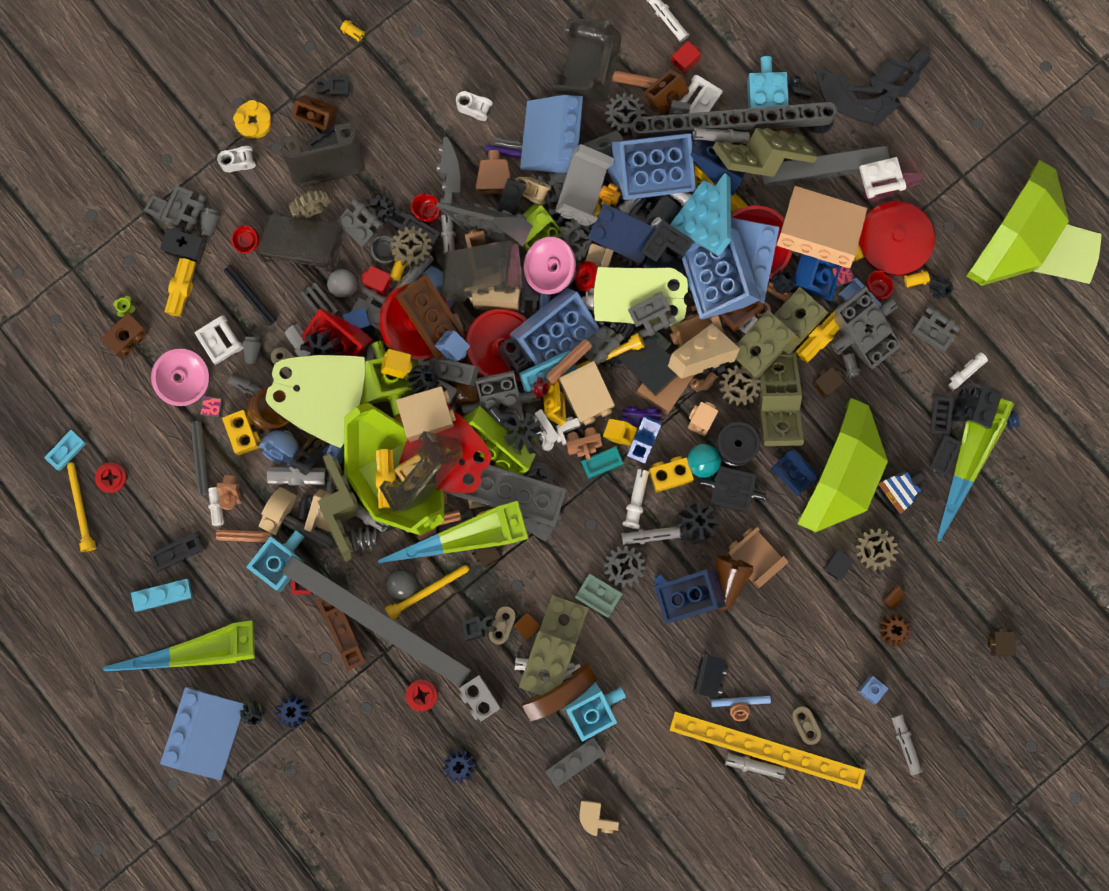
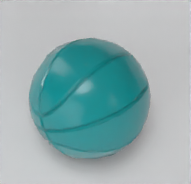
M699 444L689 452L687 457L688 466L694 475L707 478L714 475L720 468L721 456L715 447L708 444Z

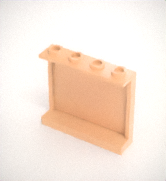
M795 186L776 246L850 268L856 255L867 208Z

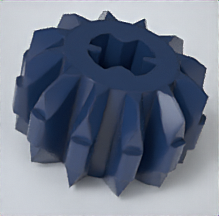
M292 695L288 696V701L284 698L281 699L284 706L277 705L276 707L281 710V712L276 713V716H282L278 721L279 724L286 721L285 728H289L292 725L293 729L297 728V723L303 726L304 722L301 718H309L304 712H308L310 709L303 708L307 702L304 700L299 703L300 696H296L294 700ZM290 708H296V711L294 712L296 715L295 717L294 715H289V713L291 712Z
M456 750V758L452 753H449L448 756L451 761L444 759L443 762L448 764L449 767H443L442 770H449L450 773L446 774L445 777L449 778L452 775L451 783H455L458 778L459 784H463V776L467 781H470L467 773L475 774V771L470 770V767H475L476 763L469 764L473 756L466 759L467 751H464L462 757H460L459 750ZM457 762H461V765L464 764L461 772H457L458 769L455 770L454 768Z

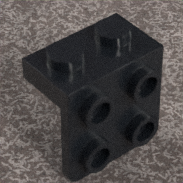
M985 384L963 385L958 391V398L952 411L951 421L973 422L986 429H991L1003 392Z

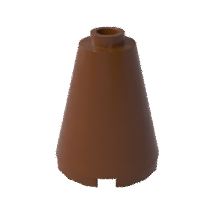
M717 555L715 570L726 603V607L718 610L726 611V609H731L753 573V565L740 559L738 561L733 560L730 556Z

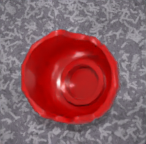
M420 193L412 200V213L420 221L433 222L440 216L441 210L436 207L440 201L432 194Z
M242 225L233 231L231 242L238 252L249 254L258 248L260 238L256 229L251 226Z
M883 270L872 272L865 283L869 292L878 301H884L889 298L894 290L892 278L886 276Z

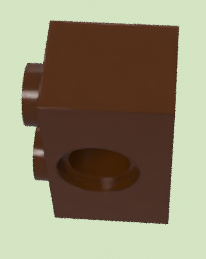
M670 69L644 92V95L651 109L663 115L671 108L672 101H679L689 92V89L682 75Z
M303 95L295 100L292 118L326 131L334 125L338 108Z
M127 313L101 340L118 357L122 358L130 354L132 347L137 343H141L146 338L148 331L131 314ZM129 333V338L123 341V335Z

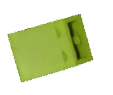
M534 204L523 214L527 218V222L532 225L531 231L523 245L527 252L535 242L542 238H561L557 235L559 233L562 234V230L542 205Z

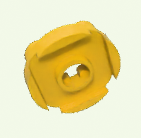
M249 100L247 103L242 104L233 117L238 132L249 139L265 136L272 125V117L268 108L255 100ZM251 117H257L256 123H248Z

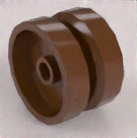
M270 386L253 393L246 407L250 422L262 430H274L290 422L273 410L266 402V393ZM277 390L274 392L273 398L276 402H283L286 395L282 390Z

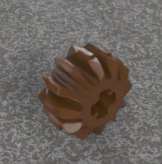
M893 614L892 618L889 615L885 616L887 622L880 621L884 628H878V632H884L880 639L887 638L885 641L886 645L892 642L893 647H897L898 643L904 646L905 642L903 639L910 640L906 633H912V630L906 627L911 623H903L905 620L904 616H901L898 620L897 614ZM892 626H893L894 628H895V627H898V629H899V631H897L898 635H897V634H892V632H891V630H893Z

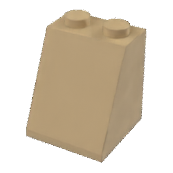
M516 266L474 281L473 287L469 289L470 303H473L474 309H508L519 312L522 278L521 266Z
M594 361L559 378L560 387L580 425L585 424L587 426L595 422L596 417L600 415L605 417L612 413L615 405Z
M442 386L396 400L405 433L410 442L454 426L452 421H455L456 418L453 409L449 410L447 402H450L447 390L443 391Z

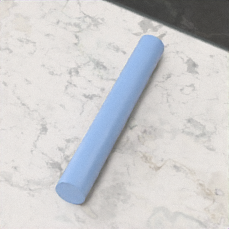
M770 695L711 699V707L733 706L737 703H744L746 705L769 704L771 699Z

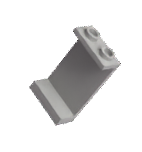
M582 144L577 146L572 153L556 212L561 213V216L564 218L577 220L581 225L588 226L596 222L597 217L593 215L606 170L613 166L615 158Z

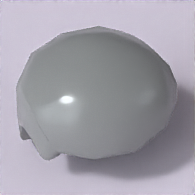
M339 269L329 275L327 287L329 292L338 298L351 297L357 291L358 281L356 276L348 270Z

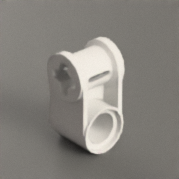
M466 91L458 93L456 96V106L459 112L481 121L487 120V112L489 107L493 105L491 100ZM462 100H468L469 104L462 105L460 104V102Z
M242 146L222 151L217 158L219 165L225 172L248 170L256 166L252 158L253 148L251 146ZM226 159H232L229 164H223Z

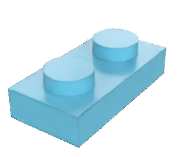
M70 430L44 458L55 469L61 471L87 443L73 430Z

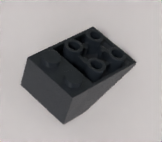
M667 195L644 197L639 201L630 216L650 226L657 217H660L670 225L682 208Z

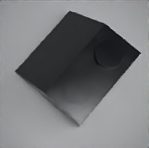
M667 249L657 263L648 258L643 267L673 268L683 275L685 273L682 257L678 254H675V257L669 255V250ZM671 279V281L680 284L677 279Z
M706 654L701 655L693 688L694 694L717 699L718 695H722L724 684L720 683L722 676L725 677L728 665H725L726 660Z

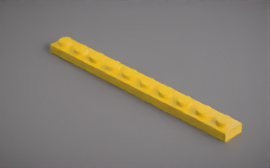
M674 712L669 731L861 789L865 774L863 769L678 712Z

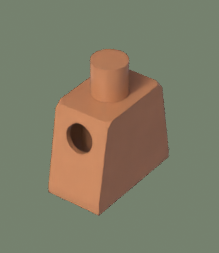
M498 150L488 151V160L480 161L476 183L477 195L503 194L510 174L507 160L500 159V152Z

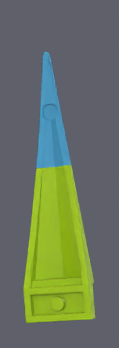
M1000 399L991 429H986L973 422H966L951 489L937 537L938 541H941L1007 425V420L1014 406L1013 402Z
M519 501L491 509L439 534L378 560V562L383 563L507 545L529 539Z
M252 620L232 623L187 642L105 666L103 670L120 671L229 664L240 660L255 658L254 623Z

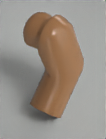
M710 371L705 379L694 378L690 381L691 389L694 391H707L718 376Z

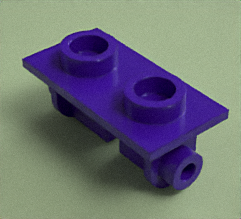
M628 406L627 409H623V415L626 416H623L622 421L633 426H640V419H643L644 415L661 422V418H657V416L662 414L661 410H657L658 408L656 407L638 409L636 406Z

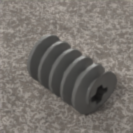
M359 526L358 531L355 532L354 528L351 527L350 532H347L346 528L343 527L345 532L343 537H348L355 551L359 550L360 545L363 551H366L368 546L370 550H374L375 546H378L377 528L374 527L373 531H370L369 526H366L365 532H363L361 526Z

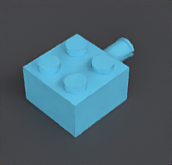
M761 57V73H749L748 109L788 105L787 72H772V57Z
M295 530L288 541L282 544L270 536L246 568L276 591L282 592L291 580L281 573L290 557L294 556L303 563L305 562L294 551L305 537Z
M595 682L584 694L564 708L580 739L584 741L617 723L610 708L611 705L625 699L626 696L621 687L605 695Z

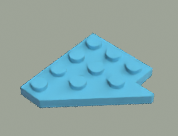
M724 173L715 186L703 180L670 224L694 240L695 243L717 256L721 255L731 241V181L726 173Z

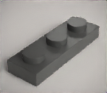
M431 357L429 362V368L434 369V374L438 375L437 378L475 386V379H477L479 371L478 367L445 359L436 360L435 357Z
M593 737L545 772L557 788L605 753Z

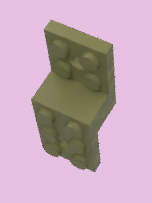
M756 128L747 146L742 144L733 145L729 142H715L713 146L714 151L728 170L771 177L776 175L784 158L815 163L817 159L813 148L806 143L802 135L797 133L794 135L788 134L785 131L777 132L769 128Z
M799 287L774 315L768 310L736 344L740 348L736 360L758 379L783 351L790 355L828 314V311ZM804 309L806 315L801 319L797 318V312ZM755 347L761 348V353L758 356H752V350Z
M792 352L790 355L781 353L760 376L759 407L764 446L803 445L804 437L800 416L802 391L796 352ZM781 368L782 371H776L774 369ZM783 426L786 430H780L777 427Z
M331 454L323 456V459L337 492L318 500V504L344 561L347 562L352 559L351 553L353 549L348 537H343L345 532L341 522L356 516V509L359 507L353 492L349 493L350 488L345 475L341 476L342 471L337 458L332 459Z
M552 595L519 688L542 696L563 683L589 609L588 607ZM563 614L568 615L570 618L569 624L565 626L561 625L558 621L559 617ZM543 669L548 670L550 673L547 681H541L538 677V673Z

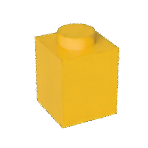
M388 349L383 357L381 373L404 378L407 373H410L412 368V362H410L411 355Z
M609 419L603 437L614 443L631 446L637 428L625 421Z

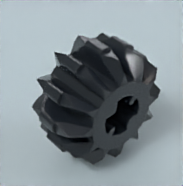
M422 364L411 369L406 379L409 382L408 387H411L412 393L416 394L438 388L437 386L440 383L436 379L438 375L434 374V369H430L428 365Z

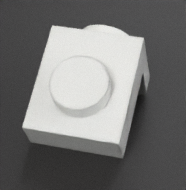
M566 418L565 424L556 426L557 431L555 432L558 435V443L562 442L563 446L566 445L564 433L580 428L578 418Z

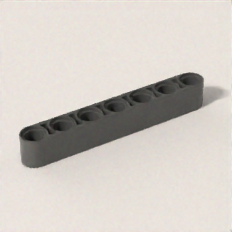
M882 146L817 156L815 163L799 160L782 162L774 177L762 175L764 187H774L860 173L859 167L861 165L890 159L888 147Z

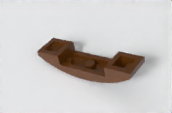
M322 598L316 599L338 646L347 671L365 664L364 656L346 614Z
M586 663L571 673L573 677L541 697L537 694L522 703L521 706L529 721L548 716L584 694L597 680L590 665Z

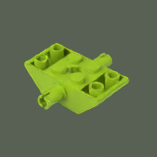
M379 341V344L375 342L371 346L376 359L365 362L364 385L359 405L389 401L393 416L397 417L398 415L400 416L396 400L416 393H412L411 387H408L409 382L406 380L408 373L404 378L381 373L383 357L386 351L383 341ZM410 360L412 362L411 369L419 365L418 360Z

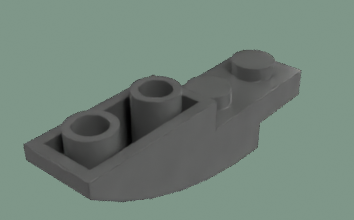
M444 137L443 143L439 144V154H442L441 161L437 162V172H440V177L443 179L442 191H445L444 198L441 197L440 203H453L454 198H461V174L453 146L448 137Z

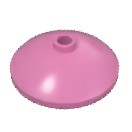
M545 237L535 242L527 252L524 261V274L528 284L535 291L542 294H555L562 291L568 286L574 276L576 267L574 252L568 243L556 237Z
M172 349L165 352L156 360L151 372V383L155 393L164 402L175 406H186L199 400L205 393L209 382V373L205 362L199 355L187 349ZM175 374L180 376L178 381L174 379Z

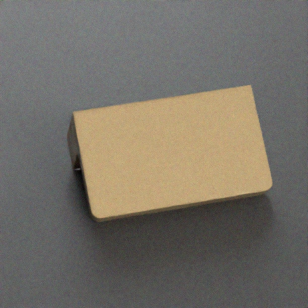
M591 244L585 262L591 261L598 267L608 268L613 250Z
M320 489L314 495L304 530L311 532L315 527L330 532L321 513L318 500L332 493Z

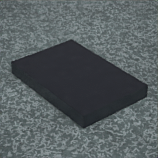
M648 335L642 338L645 344L644 348L639 350L630 349L616 357L656 397L678 375L668 367L671 356Z

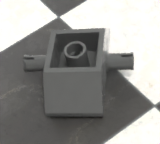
M864 286L835 309V322L844 336L831 345L835 353L840 355L841 352L850 346L870 369H874L899 349L901 344L886 321V316L898 308V305H895L897 303L890 298L881 307H878L869 290Z
M514 371L475 379L480 400L478 403L463 405L462 409L464 416H466L478 406L488 413V410L495 405L501 413H518L521 419L520 422L523 423L524 416L521 406L540 400L536 398L532 391L518 392ZM525 431L521 432L522 436L526 435Z

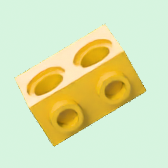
M245 410L222 418L235 454L240 456L259 448L260 436L257 431L254 432L253 424L250 422ZM239 419H243V426L236 428V422ZM249 436L250 443L248 445H243V438Z
M681 456L670 459V463L658 462L652 465L653 468L649 469V473L656 493L693 482L694 479L688 466L687 458L682 459ZM682 466L685 469V474L677 475L675 467ZM662 471L667 475V479L660 481L657 479L656 474Z

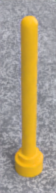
M637 333L631 336V339L628 340L629 342L620 345L617 349H613L606 360L630 349L639 350L644 348L645 344L641 335ZM587 360L577 365L576 368L579 369L591 362Z
M69 462L67 469L82 535L81 543L79 544L81 552L95 550L96 544L89 535L75 464Z
M464 565L397 605L395 603L386 606L387 614L392 620H395L399 617L398 615L401 614L402 610L467 573L469 566Z

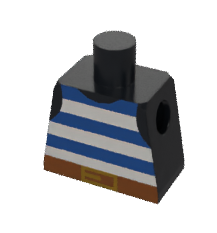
M904 471L880 482L876 489L894 514L898 516L921 495L922 492L918 486L925 481V478L919 471L912 476L907 471Z

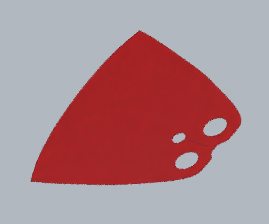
M453 409L456 418L455 421H452L453 427L410 442L407 438L399 465L427 449L440 469L437 473V478L429 483L427 481L422 483L423 487L455 493H472L478 489L481 483V473L484 469L488 468L491 461V453L474 429ZM477 451L484 454V461L481 464H477L473 460V455ZM461 458L465 460L464 465L459 464ZM467 473L474 476V483L470 486L465 485L463 482V476Z

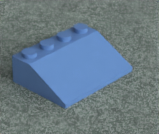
M560 95L527 101L520 170L567 173L573 150L579 146L583 96Z
M691 134L612 142L613 158H615L614 164L624 200L696 191L693 158L690 155L692 152Z
M731 218V228L739 231L760 297L759 301L764 303L779 226Z
M731 228V241L720 256L697 243H693L682 258L701 320L744 308L760 300L739 231Z
M566 288L509 335L512 339L518 341L525 353L531 358L534 367L566 351H572L584 339L588 341L599 330V327L578 292Z
M185 687L160 764L177 770L222 780L241 721L240 710H244L243 705L245 704L192 687Z

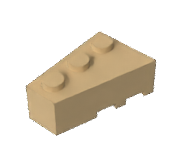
M712 323L673 352L668 367L683 379L701 373L704 369L716 368L726 362H734L740 348Z

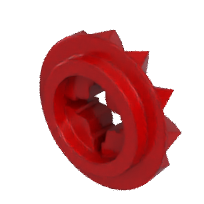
M586 261L577 270L575 281L578 289L581 291L590 292L591 288L595 287L598 266L594 262Z
M106 463L97 470L95 482L100 490L106 493H114L121 490L123 485L126 484L127 475L124 468L119 464ZM111 472L112 475L118 477L113 479L112 484L109 480H105L107 477H110Z
M417 680L406 691L407 703L416 711H427L436 703L437 690L429 681ZM419 687L422 692L430 693L425 696V704L421 699H414V697L419 695Z

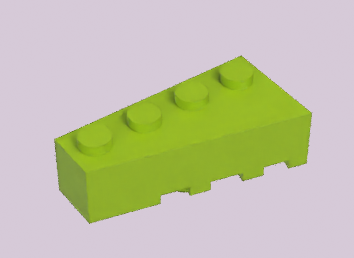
M480 406L463 417L484 441L491 453V460L496 462L495 465L497 467L519 475L524 474L530 469L535 454H529L525 445H523L521 450L522 454H516L512 448L514 444L508 447L503 437L509 434H506L503 426L499 425ZM477 451L481 453L480 457L484 458V454L480 451Z

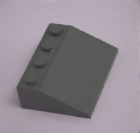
M437 203L436 205L437 208L466 232L472 230L484 231L485 237L519 246L524 245L532 228V225L527 222V218L521 214L515 216L505 210L499 212L492 207L486 209L476 203L474 205L466 203Z

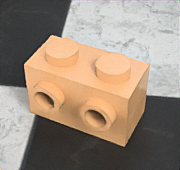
M701 402L699 407L695 405L689 416L691 422L688 429L705 437L718 413V410L715 409L716 406L709 402Z

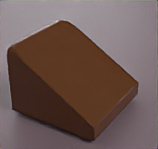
M893 587L882 599V602L891 610H894L905 598L901 587Z
M528 613L514 625L527 640L541 627Z

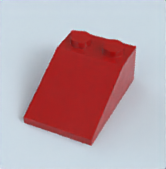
M323 308L317 311L301 335L307 342L308 340L305 337L317 330L320 331L319 333L326 329L331 330L332 333L330 334L329 341L336 337L341 339L342 342L333 348L340 351L343 350V356L362 357L373 341L359 327Z

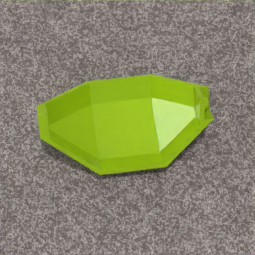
M1041 160L1038 161L1037 165L1030 172V178L976 263L966 275V277L982 286L1038 270L1069 222L1057 171Z
M852 398L846 404L845 408L847 410L838 438L821 478L804 512L798 517V525L814 531L813 534L866 512L888 462L869 405Z
M365 403L356 406L344 417V475L373 520L418 535H423L433 530L444 521V491H441V489L435 490L421 486L414 492L410 490L405 493L403 491L405 484L397 478L396 474L395 508L379 509L378 488H376V450H393L395 469L399 465L407 436L403 424L373 405Z

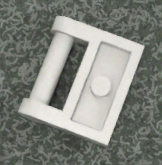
M694 75L691 80L692 83L688 87L689 92L679 101L687 103L697 87L701 86L702 90L690 106L689 113L710 112L722 95L723 90L700 76Z
M897 157L859 167L868 198L889 191L906 190V183L903 179ZM894 178L896 180L895 183H890L874 188L872 186L873 183L882 182Z
M224 315L194 332L215 365L243 349V344L235 337ZM221 327L232 344L231 347L227 349L215 328Z
M983 353L977 354L975 360L971 359L961 372L958 371L950 378L952 382L948 387L952 391L988 361Z
M541 409L534 414L535 422L533 423H536L537 420L540 421L544 431L536 434L541 433L544 440L542 448L545 451H550L558 435Z

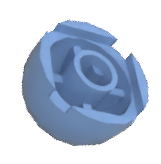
M276 430L268 433L259 445V448L264 449L262 453L267 458L279 465L281 461L287 463L286 467H289L290 460L299 451L297 440L287 430Z

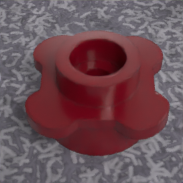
M538 377L537 382H534L532 386V392L536 395L537 399L540 400L549 392V383L542 381V377Z

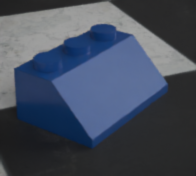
M802 254L793 280L796 282L795 288L801 287L809 295L832 301L842 266ZM838 267L834 278L831 268Z

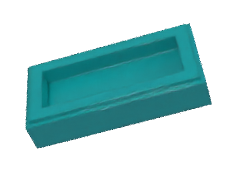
M616 446L591 456L590 460L584 459L581 461L588 479L624 464Z

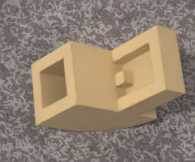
M281 487L276 490L262 511L263 517L259 527L276 536L279 533L285 516L291 512L297 496Z
M581 800L580 822L588 833L597 836L598 828H601V832L613 833L614 830L618 831L619 821L599 818L601 802Z

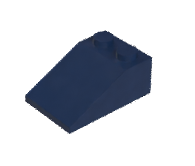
M699 140L690 155L715 185L726 173L731 181V195H734L746 172L727 169L713 149L715 142L718 141Z
M604 203L597 221L589 233L588 239L643 265L646 256L641 253V250L656 228Z
M715 569L704 570L654 586L665 624L726 607Z

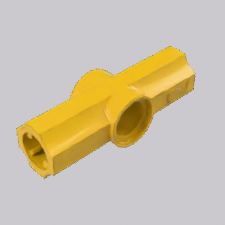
M185 258L179 259L175 276L169 283V297L165 313L182 317L186 299L190 297L193 284L191 281L196 262Z
M835 311L822 325H818L808 336L809 338L796 351V354L802 361L808 363L840 330L835 322Z
M376 450L378 507L384 510L394 509L396 505V473L394 471L393 450Z

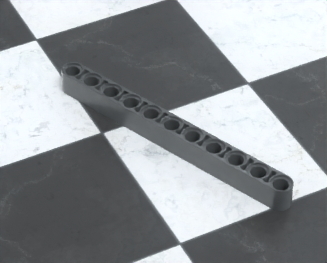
M831 102L639 117L633 121L631 133L635 139L678 134H691L692 136L695 128L692 125L693 122L701 124L697 128L733 129V131L737 132L755 131L756 128H769L773 130L822 126L832 123L837 113V108ZM827 111L831 114V116H826L823 114V112ZM804 113H810L812 117L808 118ZM790 114L794 119H788L786 115ZM767 116H773L775 120L770 121ZM753 117L757 121L751 122L748 120V118ZM736 119L738 123L733 124L729 120ZM716 120L719 122V125H713L711 121ZM679 123L682 127L675 128L673 125ZM661 125L663 129L657 130L654 126ZM642 126L645 130L638 131L636 127Z
M291 556L281 573L459 687H462L472 670L296 557Z

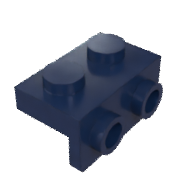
M794 448L771 468L796 496H799L819 477L814 468Z

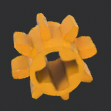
M610 183L608 187L605 185L602 187L599 194V199L602 200L601 205L605 203L609 206L611 204L616 206L621 196V193L617 191L618 186Z

